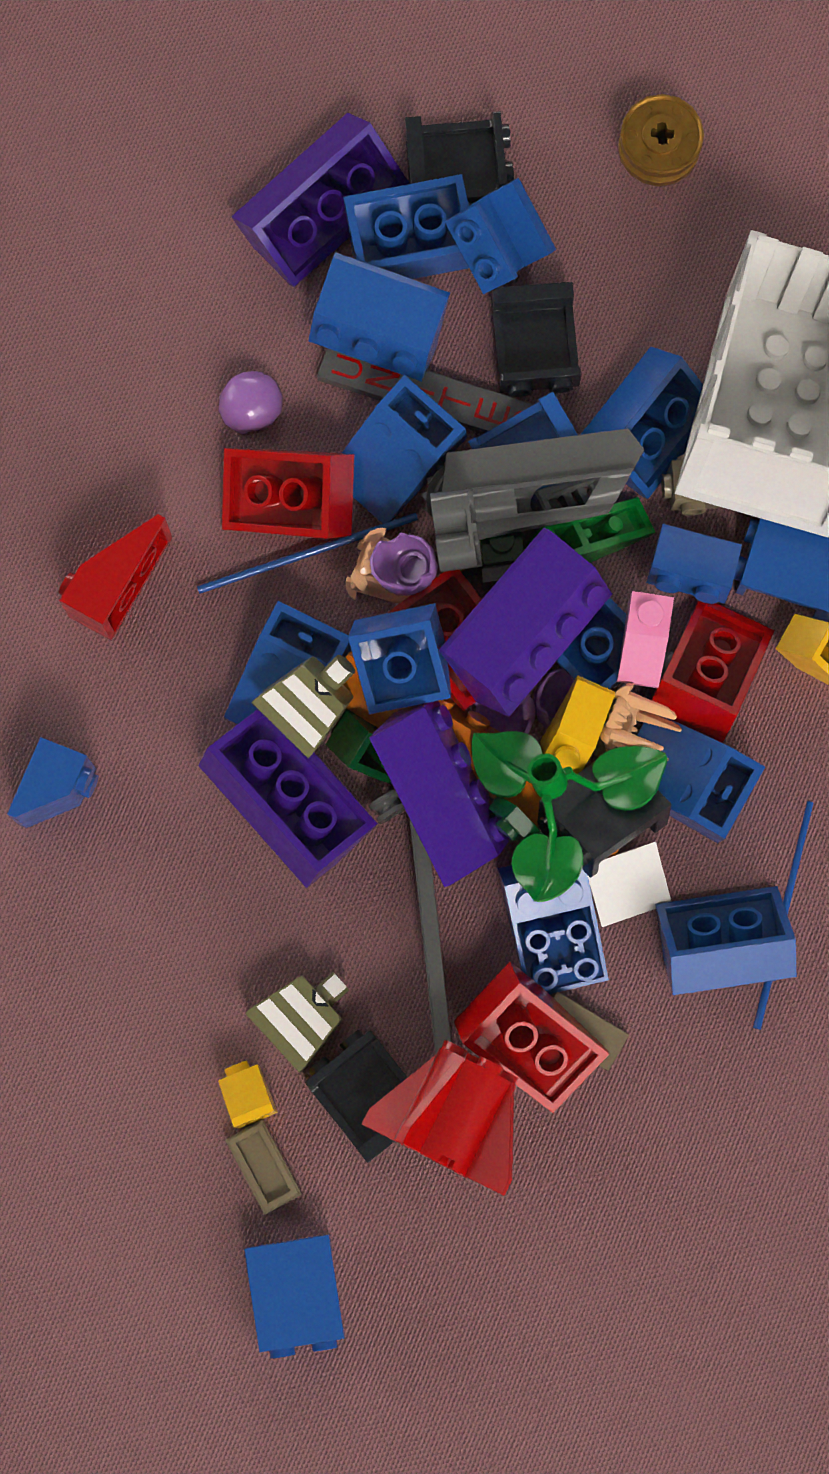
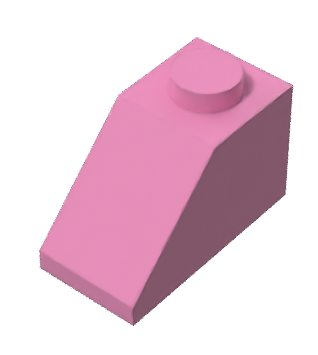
M632 591L628 601L617 682L635 683L634 685L653 688L659 687L669 637L674 597Z

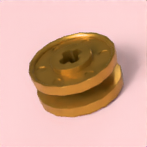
M666 94L647 96L634 104L623 119L618 142L620 160L628 173L644 184L658 187L675 184L688 176L697 164L702 148L704 131L700 117L690 104L679 97ZM656 136H662V137H663V141H664V143H666V144H665V145H660V144H658V138H655V137H656Z

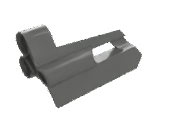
M627 428L447 453L442 492L430 493L440 572L482 567L480 539L609 514L643 454L644 448ZM600 478L585 505L533 511L530 507L533 494L544 485Z

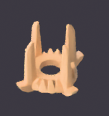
M377 528L369 531L357 546V549L361 550L357 559V565L354 567L351 577L346 578V590L354 600L356 599L357 592L393 603H401L409 597L398 596L385 590L371 574L369 559L376 544L381 540L390 541L383 537L386 528Z
M635 683L623 685L615 693L614 698H616V702L608 716L606 726H603L600 734L606 752L615 747L642 746L662 751L663 746L632 734V732L638 731L634 725H636L637 720L681 732L682 729L678 724L663 718L675 720L677 718L675 712L667 706L631 692Z

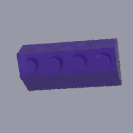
M346 113L231 217L251 246L289 285L294 287L350 237L344 196L407 185L409 182L371 123Z
M543 528L442 645L439 651L477 703L509 717L610 598L612 593L591 563L552 531Z
M439 701L409 706L393 713L369 739L443 886L447 887L499 856L507 845L508 840L495 826L499 819L489 809V792L483 786L480 779H477L471 767V756L466 745L458 741L452 729L453 721L450 712L444 705H440Z
M259 709L210 745L198 765L306 888L333 868L378 824L315 753L307 758Z

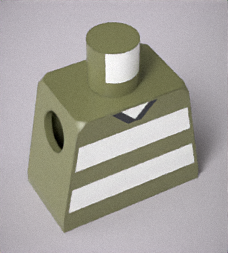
M337 655L326 667L317 658L312 656L268 686L253 700L252 704L309 758L323 743L354 698L352 693L343 684L355 673V669L341 655Z
M333 972L315 988L303 976H300L250 1008L245 1014L301 1074L343 1021L333 1010L332 1006L349 989Z

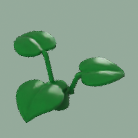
M519 731L474 733L472 737L473 764L481 783L490 793L499 797H514L523 790L526 781L532 783L536 793L542 797L549 828V837L542 834H533L526 837L517 845L512 857V869L516 880L533 901L537 902L549 901L565 893L578 879L583 867V851L578 840L571 836L557 837L552 799L558 798L565 792L568 780L571 779L592 791L603 790L605 802L615 809L634 810L644 806L653 798L659 788L668 762L666 753L657 749L642 746L614 748L600 755L594 762L592 771L598 782H592L573 772L571 767L563 769L560 761L555 756L543 754L538 741L527 733Z

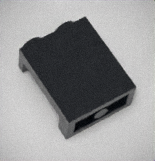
M501 111L492 112V119L431 125H422L421 116L405 117L409 184L462 174L468 203H474L514 180L513 162H505L504 148L511 147L509 124H502Z
M573 282L499 287L492 290L491 305L500 393L509 392L510 396L522 397L532 394L533 390L549 389L550 393L559 394L570 392L573 390V387L580 385L582 375L578 364L573 313Z
M594 763L578 773L592 782H598L592 771ZM571 779L568 780L565 792L558 798L552 799L557 837L571 836L578 840L584 857L582 870L590 878L598 873L599 864L647 828L656 833L668 824L672 805L657 790L653 798L640 808L626 811L615 809L605 802L603 790L592 791ZM541 799L539 801L537 823L541 832L549 837L545 808Z
M357 1030L340 1044V1047L344 1050L332 1061L325 1056L306 1071L311 1078L305 1084L366 1162L369 1163L395 1141L362 1125V1122L369 1108L408 1077L371 1030L364 1035L360 1030Z

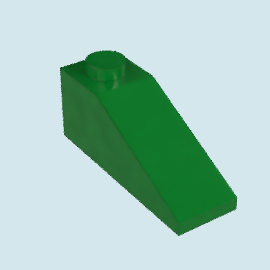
M639 497L614 504L609 514L541 527L523 544V549L525 550L539 532L546 528L591 563L652 536L655 530Z

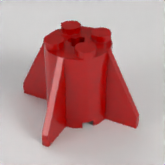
M445 1040L434 1057L369 1108L362 1125L418 1152L465 1178H469L505 1196L512 1182L514 1090L518 1077L503 1070V1067L481 1056L477 1058L467 1053L468 1051Z

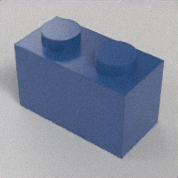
M662 524L646 583L655 585L658 590L666 593H677L679 591L694 595L697 600L704 603L714 604L720 602L725 604L732 588L742 544Z

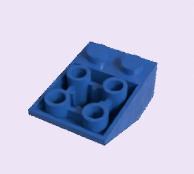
M406 375L377 404L342 451L343 454H354L353 498L382 524L394 520L427 483L426 478L432 477L436 473V465H443L446 462L447 453L455 452L467 438L465 427Z
M277 601L258 637L224 718L238 725L258 709L252 704L256 697L268 686L308 658L313 656L326 667L337 655L346 657L351 651L348 635Z
M675 722L681 727V732L643 723L637 736L663 746L662 752L666 753L669 760L658 788L662 795L672 804L669 816L718 844L728 835L765 766L734 748L680 723Z
M512 865L497 868L521 971L538 983L549 994L608 981L609 978L588 875L581 870L578 879L565 893L549 901L537 902L533 901L530 895L518 883L513 873Z

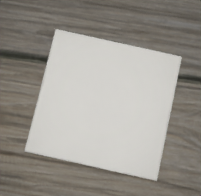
M656 841L604 859L599 864L598 873L592 878L588 876L602 927L656 909L655 904L671 902Z

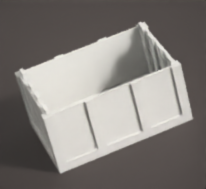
M750 231L727 291L675 494L829 538V255L810 248H801L780 242L778 239L767 237V234Z

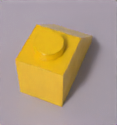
M794 614L776 650L796 668L829 685V623Z
M577 675L541 739L540 746L543 754L555 756L560 761L563 769L571 767L573 772L577 774L581 772L596 748L615 692Z
M243 1061L224 1070L227 1077L218 1080L230 1119L235 1128H242L278 1113L258 1064L250 1067L248 1061Z

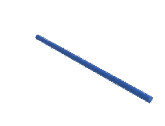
M416 513L353 533L351 536L341 537L199 585L197 589L199 594L361 540L369 531L377 528H386V531L417 521L418 517Z
M807 801L783 900L787 915L813 808V802ZM772 981L763 983L753 1025L755 1029L761 1030Z

